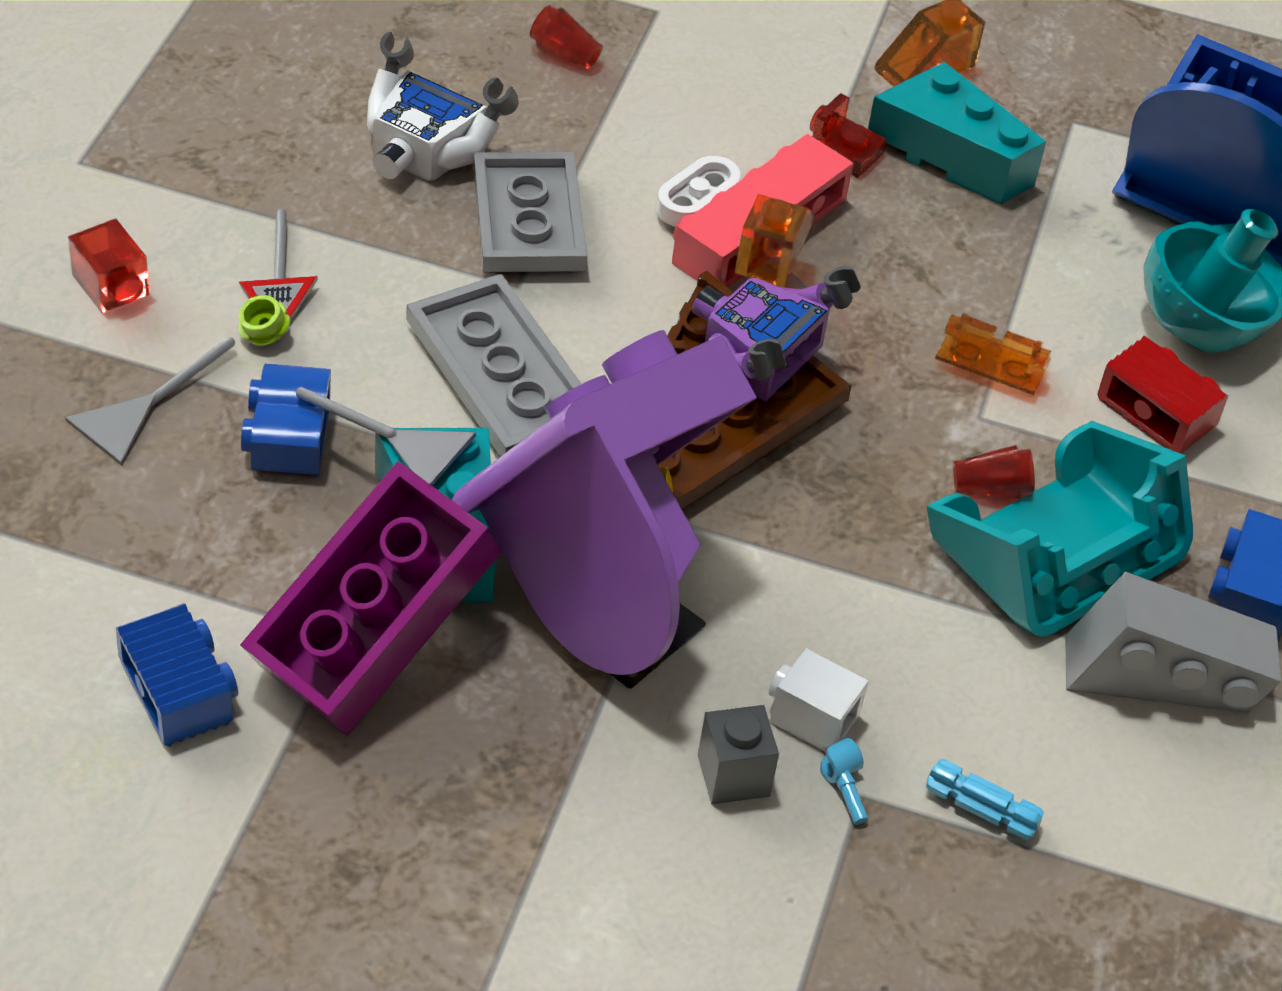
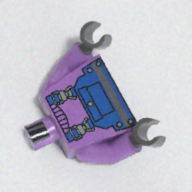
M851 266L835 268L824 277V283L804 289L778 287L759 278H750L729 297L711 286L704 287L693 303L692 312L708 322L705 342L723 335L755 395L766 402L823 347L829 308L833 304L837 309L847 308L853 299L851 293H857L861 286Z

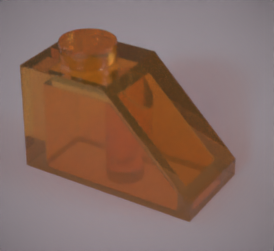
M944 0L919 10L877 60L874 70L894 87L942 62H946L958 73L975 67L985 21L961 0Z
M758 194L743 225L735 273L750 278H759L773 285L785 288L812 226L815 213L808 208Z

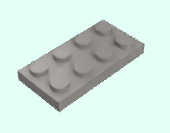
M502 274L407 304L406 306L407 322L480 428H489V440L500 457L550 420L545 410L549 403L581 385L579 379Z

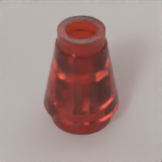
M552 5L546 6L536 17L530 29V37L536 41L537 48L581 65L586 69L591 68L595 64L603 49V45L597 42L564 7L556 9Z
M1015 444L964 458V460L953 461L955 492L1021 499L1022 493L1034 492L1035 475L1031 449L1018 450Z

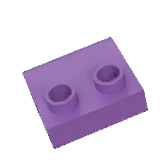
M664 330L652 333L626 346L602 363V367L612 384L609 383L606 375H602L571 389L553 400L545 407L550 420L461 486L453 496L452 501L469 514L480 510L527 599L551 634L575 657L603 672L616 675L639 672L660 660L674 639L680 609L678 582L701 544L658 465L757 398L723 335L680 354H677Z

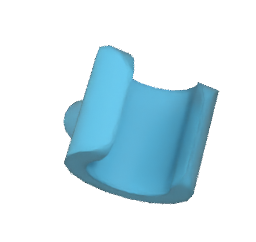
M844 738L828 747L826 755L820 763V771L828 782L837 783L854 824L860 825L868 821V816L851 774L861 770L864 761L857 744L851 738Z

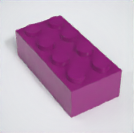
M397 461L243 640L240 646L262 669L348 736L499 557L502 551L487 526L401 462Z

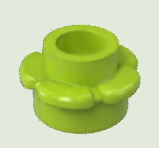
M259 295L247 300L240 308L238 314L240 321L238 325L239 334L245 341L252 340L253 344L257 346H265L276 342L290 327V317L286 314V307L268 295Z

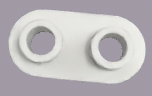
M705 156L696 160L660 187L657 200L658 216L665 223L676 227L684 216L688 214L693 215L710 203L717 193L727 191L738 183L741 176L739 167L733 161L721 156Z

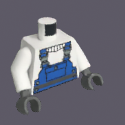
M392 32L385 33L381 38L380 48L386 63L384 70L378 69L369 96L367 110V129L373 135V153L375 154L373 165L376 171L384 178L394 179L405 170L426 181H432L451 169L473 164L474 153L485 152L498 130L500 124L496 121L499 116L512 114L517 109L519 100L513 87L510 86L505 95L497 99L503 91L502 82L497 77L486 82L483 88V96L489 104L487 107L408 70L400 76L398 75L399 69L406 67L414 58L412 44L409 38L406 37L402 50L391 53L395 38Z

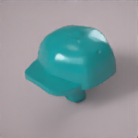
M1245 209L1236 224L1211 226L1199 221L1187 222L1159 233L1148 251L1143 266L1145 292L1158 323L1179 339L1212 354L1244 346L1271 330L1282 319V266L1265 249L1271 240L1278 236L1279 232L1272 218L1262 211Z

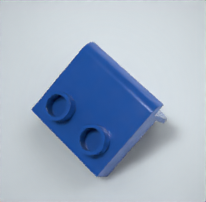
M1197 34L1167 85L1149 93L1138 107L1132 122L1125 168L1114 186L1112 194L1181 224L1198 221L1211 226L1236 224L1245 209L1262 211L1272 218L1279 231L1278 236L1272 239L1265 249L1282 266V69Z

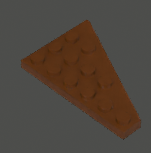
M708 271L699 275L694 292L688 303L685 302L679 312L677 324L672 326L667 335L677 354L705 343L708 322L692 312L693 303L699 292L704 287L711 286L728 297L734 293ZM812 356L766 402L757 397L659 464V468L668 467L672 478L673 495L681 509L683 510L849 401L852 386L815 356Z

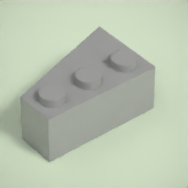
M1124 572L1065 635L1066 690L1249 713L1281 683L1276 626L1128 572Z

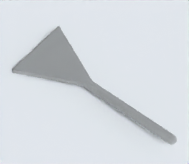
M232 337L226 338L150 395L65 417L66 421L122 465L151 407L235 345V340Z
M299 387L296 390L298 398L386 437L407 468L432 486L476 437L475 432L395 430L308 389Z

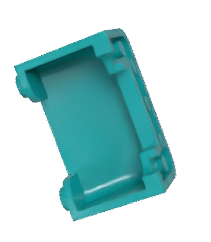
M1090 421L1068 433L1057 446L1055 453L1057 480L981 519L977 503L971 497L960 493L947 495L927 506L930 531L933 539L1020 628L1034 635L1045 637L1082 618L1124 572L1149 580L1173 567L1185 557L1193 540V520L1186 455L1095 421Z

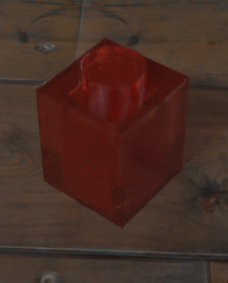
M117 218L68 236L72 275L101 313L150 295L147 256Z

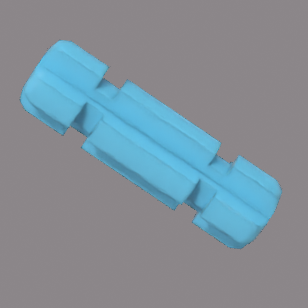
M940 759L933 766L926 783V788L929 792L947 800L948 796L955 798V805L996 826H999L1000 822L1008 825L1006 831L1023 840H1030L1038 830L1044 811L1037 805L1025 799L1018 803L1013 800L1015 794L973 773L965 776L962 774L963 768L945 759Z

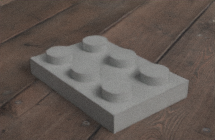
M475 152L473 171L482 271H586L587 250L574 152Z

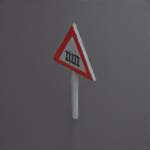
M279 208L276 211L274 279L240 281L239 284L248 299L259 295H268L275 298L286 307V314L289 315L291 321L317 282L318 276L284 278L286 210Z

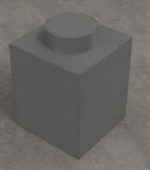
M757 705L705 712L698 759L711 804L770 797L779 751L765 706Z

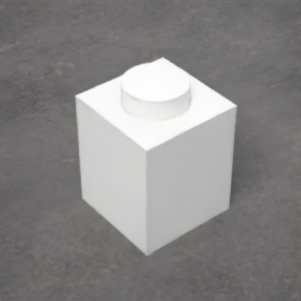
M805 648L792 667L787 664L782 665L771 683L768 694L774 698L770 723L826 753L829 746L845 738L860 717L869 680Z

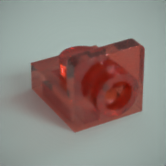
M840 93L827 106L821 105L816 110L809 128L813 132L812 137L853 162L851 175L859 178L884 154L887 139L847 119L850 97Z

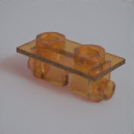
M963 313L961 317L953 314L950 316L944 333L947 335L935 359L1028 394H1035L1051 361V358H1049L1051 350L1043 348L1042 341H1034L1010 331L1006 332L1002 341L994 338L997 329L994 325L969 317V314Z

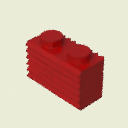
M1144 335L1133 346L1130 345L1120 355L1117 354L1113 360L1110 359L1106 365L1097 393L1100 401L1105 400L1107 406H1113L1116 413L1121 412L1124 419L1130 418L1132 425L1138 424L1140 431L1146 430L1148 436H1154L1157 443H1163L1165 448L1180 454L1218 425L1229 396L1220 389L1213 379L1199 375L1182 363L1171 349L1160 347Z

